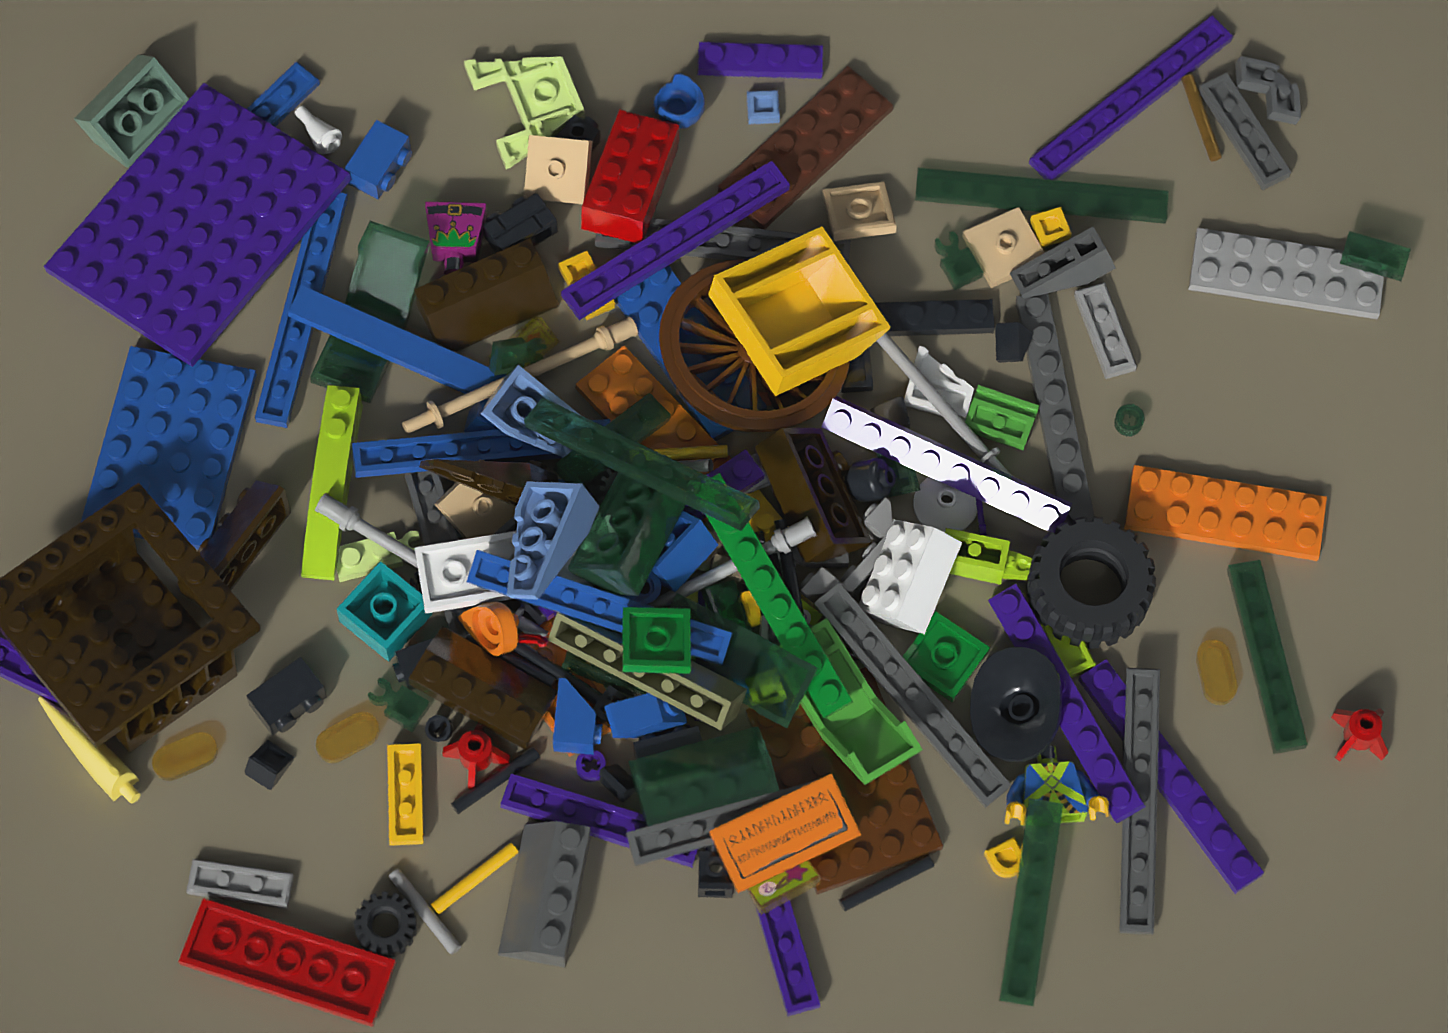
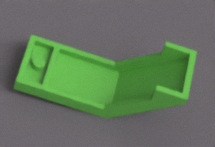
M826 618L810 628L852 698L853 703L824 719L783 647L780 645L771 650L769 654L821 738L866 785L923 749L905 721L901 723L875 696Z

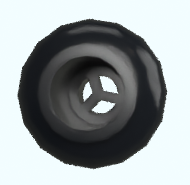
M878 457L853 462L845 475V483L850 494L860 502L887 498L896 480L894 470L885 460Z

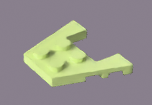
M563 57L522 58V61L502 62V59H495V62L477 63L476 60L464 61L466 72L474 90L501 81L506 82L525 128L524 131L496 140V146L506 169L513 167L527 156L529 135L554 137L561 132L574 114L578 117L584 115L583 105Z

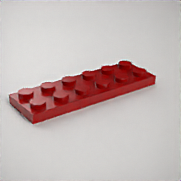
M204 898L201 901L178 961L180 965L370 1027H374L396 966V960Z

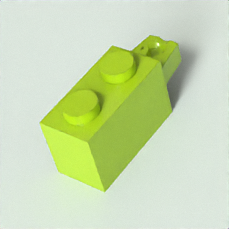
M945 528L946 534L962 542L949 574L1001 585L1002 579H1028L1032 558L1009 550L1010 541Z

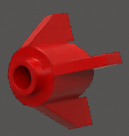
M1380 708L1375 711L1369 709L1357 711L1337 709L1333 713L1331 718L1344 728L1343 736L1346 741L1335 756L1339 762L1352 748L1356 750L1370 748V751L1381 761L1387 756L1389 752L1381 736L1383 727L1380 718L1383 716L1384 711Z
M478 723L474 730L467 731L461 736L459 741L443 747V757L460 759L461 764L469 770V790L476 786L477 772L485 770L490 766L491 762L502 765L510 763V755L493 746L489 736L484 733L485 727Z

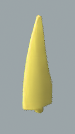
M40 696L39 702L59 734L98 785L113 801L123 795L131 804L136 802L141 796L133 787L139 781L138 777L104 743L95 748L64 710L47 698Z

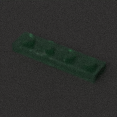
M648 393L555 463L553 470L566 483H579L585 486L669 422L671 414L651 393Z

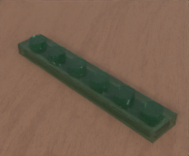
M1261 560L1228 565L1227 573L1273 754L1306 749L1308 743Z
M1028 799L999 1002L1029 1007L1034 1006L1063 804Z

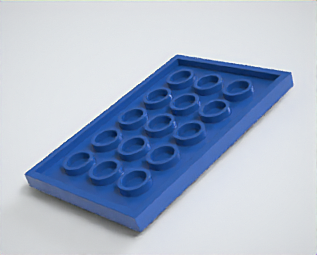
M130 346L81 522L139 482L196 550L199 549L205 539H211L217 526L255 384L256 370L201 359L191 367L173 354ZM135 528L133 530L134 537L144 539Z

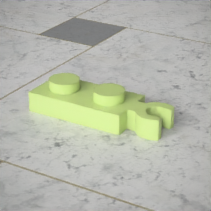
M410 531L397 541L411 548L409 544L420 539L419 532ZM395 532L387 533V535L396 539ZM368 538L340 546L336 570L339 581L344 582L368 575L380 561L390 569L403 566L402 558Z

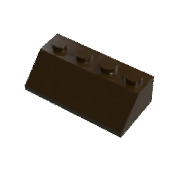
M527 239L414 289L416 306L435 344L453 352L462 350L558 307V302L544 264L531 239Z
M781 428L755 446L760 464L770 480L772 492L780 503L787 520V525L791 526L808 517L817 536L797 544V549L804 558L805 563L825 562L872 543L821 428Z
M256 480L251 488L246 487L241 492L234 510L231 513L227 512L221 518L217 526L218 530L213 537L205 539L200 545L198 553L230 590L234 588L290 515L291 511L285 489L279 485ZM179 580L177 583L181 594L201 606Z
M443 626L426 648L409 677V685L526 750L558 693L552 687L497 656L488 653L486 650Z

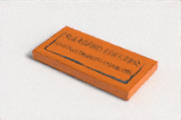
M832 774L709 831L738 894L861 835Z

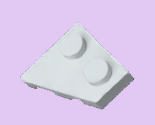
M919 346L914 365L965 422L974 388L965 380L957 378L953 371L944 363L941 365L932 358L925 347ZM909 380L904 398L905 405L942 416L915 384Z

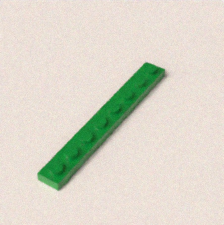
M718 473L691 489L823 718L826 719L853 703L852 698L722 475Z

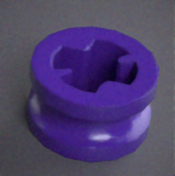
M594 750V755L579 754L576 760L578 776L588 783L600 780V770L606 766L603 754L597 750ZM593 759L597 760V768L599 769L597 771L591 769L589 773L585 772V764L583 762L590 763Z

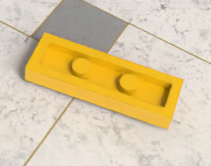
M421 743L387 745L390 846L424 844Z

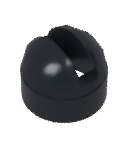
M435 715L426 722L425 732L430 740L445 742L451 738L454 727L448 717ZM446 722L447 727L444 729V731L440 734L439 737L436 736L435 734L443 727V725Z

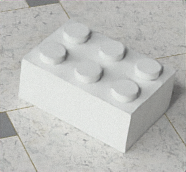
M894 519L886 534V540L879 557L874 563V569L868 584L862 592L859 606L867 616L884 625L925 634L962 542L935 527Z

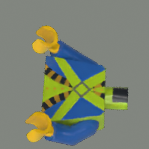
M1051 745L1037 756L1038 764L1026 765L1024 773L1016 776L1006 795L1007 807L1004 821L1006 824H1009L1010 818H1018L1021 826L1084 822L1088 813L1087 808L1089 809L1091 820H1096V812H1103L1106 814V817H1109V802L1107 798L1099 795L1082 771L1076 770L1073 762H1058L1056 747Z

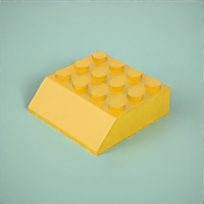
M823 226L714 275L708 294L739 342L746 349L748 356L775 396L857 358L890 329V325Z

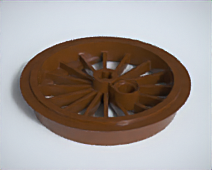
M747 259L725 261L708 266L690 276L675 290L666 304L660 323L659 343L662 359L669 376L685 400L695 410L713 422L745 432L777 431L781 428H787L807 421L824 410L842 388L850 361L828 370L825 373V377L819 375L807 381L818 386L808 397L797 387L786 391L798 403L784 408L778 395H774L727 322L703 301V299L709 296L714 275L743 263ZM693 307H696L725 335L684 317ZM679 328L720 345L679 343ZM682 353L723 357L688 367L684 362ZM732 364L707 386L696 376L697 374ZM743 366L726 403L713 390ZM747 369H749L750 410L731 405ZM756 372L774 410L757 411Z

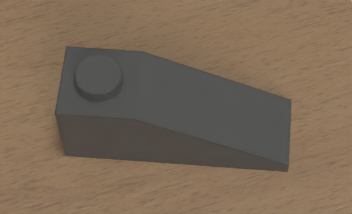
M1091 227L1010 272V275L1023 299L1089 284L1116 269L1095 228Z

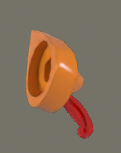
M497 601L484 602L457 617L478 644L494 656L511 652L517 648V643L538 644L539 647H545L549 643L548 639L541 635L518 634L519 618L517 614L512 613L506 605Z

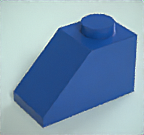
M559 678L553 733L554 752L594 755L595 744H601L603 724H597L596 712L566 678Z
M650 693L605 706L613 738H640L650 733H657L660 736L671 733L670 731L673 728L687 723L684 711Z

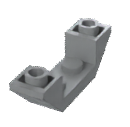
M885 497L879 505L876 503L872 504L863 516L867 533L875 542L865 550L862 555L864 560L856 568L852 565L842 576V582L823 567L816 574L811 572L800 585L802 600L809 605H813L814 602L838 583L845 588L853 599L868 584L874 569V563L879 557L886 540V534L893 523L890 500Z

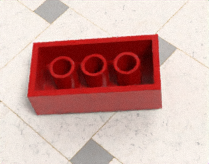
M619 109L582 204L581 229L637 244L645 239L679 148L680 125Z

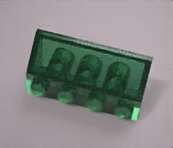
M622 465L598 509L588 535L579 545L567 569L576 576L611 594L639 595L692 494V490L674 466Z
M758 726L628 761L645 827L779 791L772 761Z

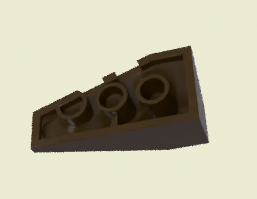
M431 459L421 461L419 465L422 469L513 506H517L527 481L559 483L557 474L547 471V465L534 460H529L528 463Z

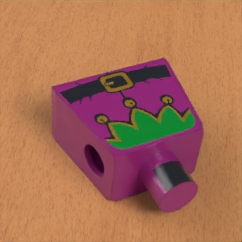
M425 202L432 259L436 262H444V274L447 275L463 268V262H477L484 236L483 224H485L487 219L486 203Z

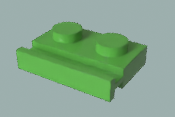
M978 385L965 423L978 436L1024 451L1038 413L1039 405Z

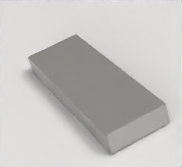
M1101 283L1076 290L1074 297L1105 379L1136 371L1137 365L1106 284Z
M193 859L186 892L190 895L288 909L294 875L287 872Z

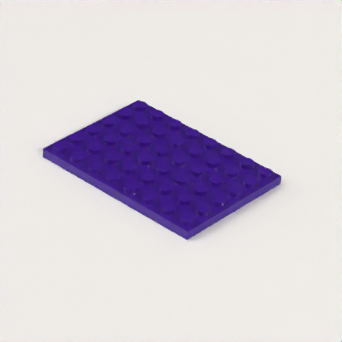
M203 83L44 265V268L48 274L193 367L350 182L351 176L349 172Z

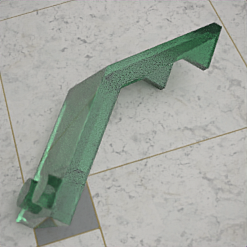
M369 221L358 244V258L345 304L405 330L415 299L414 289L418 288L430 241ZM330 335L314 367L310 380L311 383L327 388V385L360 388L362 401L371 404L390 361Z
M676 593L669 608L690 609L691 620L732 633L722 665L691 656V660L746 688L747 691L742 702L743 704L754 709L760 715L788 728L818 667L753 631Z

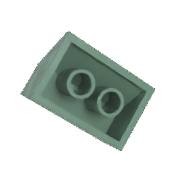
M138 54L74 120L94 143L122 165L129 168L189 98L155 57Z

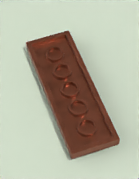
M847 66L718 185V192H722L772 161L789 182L790 190L747 216L760 229L765 230L893 111V104L853 69Z

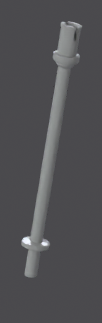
M885 333L877 340L879 345L980 458L979 461L1011 475L996 458L1001 450L998 447L989 450L890 336Z
M327 493L321 497L315 511L339 524V529L344 532L355 530L418 568L414 550L361 519L357 508L354 506L349 508ZM520 606L516 611L510 609L519 618V630L524 633L547 636V630L522 616L525 607Z
M805 517L803 520L783 530L780 528L774 530L771 540L763 543L762 546L768 555L776 551L787 554L791 552V547L811 537H815L817 534L808 517ZM731 559L683 583L676 592L669 590L659 595L648 606L665 608L738 570Z

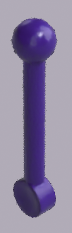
M975 498L979 535L986 536L983 503Z

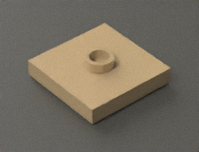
M529 135L524 195L530 197L538 193L540 198L546 201L583 204L589 186L592 141Z
M885 181L823 190V200L833 241L896 233V222Z
M1019 207L965 230L962 234L990 288L1011 280L1010 272L1045 253Z
M457 482L434 504L464 539L493 535L515 515L516 506Z

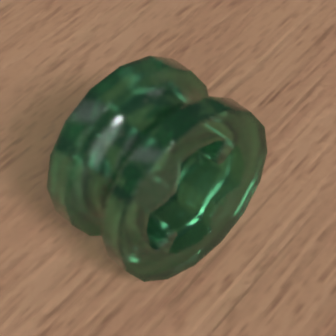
M1134 404L1121 406L1114 419L1116 430L1124 436L1137 435L1141 431L1145 420L1142 409ZM1126 414L1129 415V418L1131 415L1136 418L1134 426H1130V422H1128V425L1123 423Z

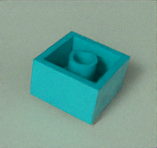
M381 561L336 608L339 622L388 662L396 655L395 651L401 650L433 615V613L425 614L422 594Z

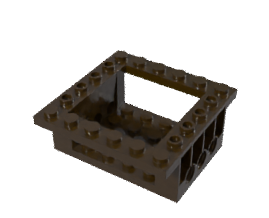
M139 482L0 578V632L95 748L115 735L129 753L134 751L237 677L234 649L261 631L260 624ZM135 528L212 618L211 622L200 628L141 558L136 549L133 534ZM101 610H109L113 613L112 618L104 623L96 621L94 617ZM123 633L133 637L132 642L127 646H118L114 643L115 638ZM141 657H147L153 661L152 664L143 670H138L134 667L136 660Z

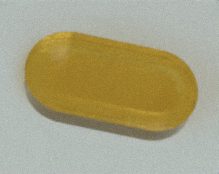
M1207 640L1200 645L1196 653V663L1203 693L1212 704L1225 705L1233 700L1238 688L1230 651L1219 640Z
M358 712L327 728L317 737L316 749L318 755L325 762L338 763L372 745L379 736L378 721L370 713Z
M197 732L158 749L152 758V767L160 779L174 781L212 764L218 755V747L211 735Z

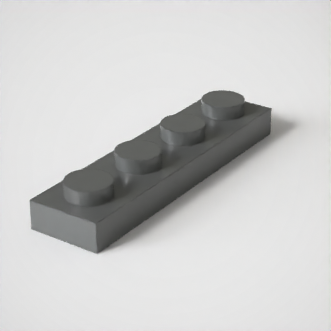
M1228 73L1200 85L1199 93L1261 189L1265 190L1289 178L1291 170Z

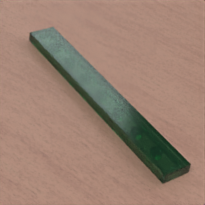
M918 168L915 201L1011 210L1019 207L1021 211L1045 212L1061 207L1065 215L1166 224L1169 191Z
M542 398L524 419L526 428L740 531L744 529L760 508L759 500L545 398Z

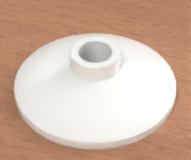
M931 477L926 478L915 492L913 501L914 512L922 525L935 527L944 533L945 528L963 531L970 526L977 515L975 497ZM948 495L953 501L951 503H944L941 497Z

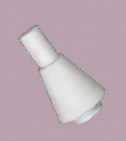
M305 106L298 107L295 115L305 125L317 153L323 155L336 151L342 139L341 131L314 117Z

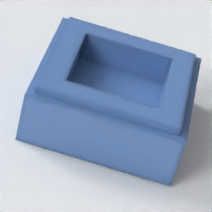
M778 90L747 91L748 124L780 123Z

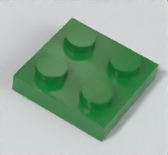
M623 607L622 672L690 674V609Z
M935 611L925 634L919 633L902 657L928 687L953 703L989 653L990 647Z

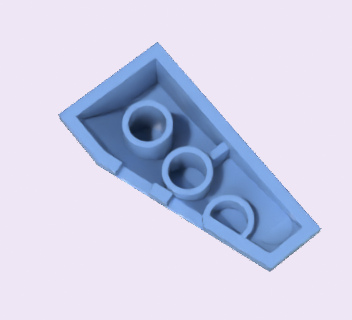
M519 365L503 379L481 412L482 416L506 435L598 472L603 470L619 448L616 443Z
M526 482L514 515L517 521V531L512 536L515 552L514 558L510 561L507 595L510 598L538 600L588 535L600 506L582 484Z

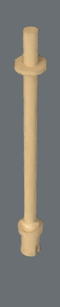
M628 316L626 319L608 327L602 325L596 329L594 337L523 369L533 377H536L598 348L605 351L612 350L615 344L638 335L636 324ZM506 376L440 406H436L433 401L427 402L428 411L402 422L405 433L409 434L431 423H434L438 429L442 428L443 418L489 398Z

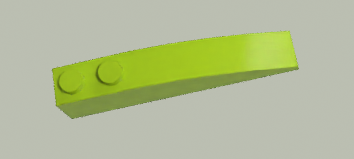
M327 385L309 500L301 571L302 578L335 580L343 530L339 529V524L316 512L315 508L325 493L347 506L354 464L352 443H357L363 408L360 388Z

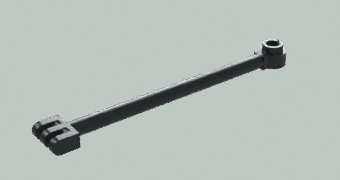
M417 571L416 573H414V578L417 580V583L414 582L413 578H411L410 585L422 594V591L418 590V584L420 585L419 572ZM468 606L450 610L460 616L471 608ZM517 643V648L512 650L530 663L556 676V680L559 681V678H566L582 697L595 705L592 709L596 712L597 720L606 726L610 725L607 714L604 713L605 706L612 704L613 702L611 701L613 699L617 702L628 699L623 693L610 685L602 694L525 643Z

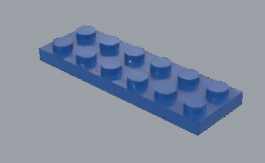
M668 265L616 297L614 301L625 317L630 316L634 320L638 336L671 384L677 389L664 365L659 343L660 323L664 309L672 294L681 285V282ZM693 307L684 317L714 330L696 307ZM679 328V343L720 345ZM682 353L684 362L688 367L723 357ZM732 364L703 372L696 376L707 386ZM741 368L713 390L726 403L738 379ZM744 375L731 405L750 410L749 380ZM680 393V397L700 426L715 442L734 431V429L722 426L703 416ZM757 393V411H767V405Z

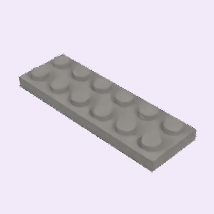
M1197 228L1188 290L1378 319L1386 257Z

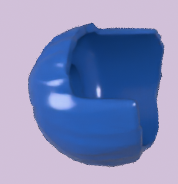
M675 74L672 83H666V86L659 89L658 94L655 95L654 111L658 115L659 120L678 124L680 129H687L697 123L704 113L705 98L702 90L686 75Z

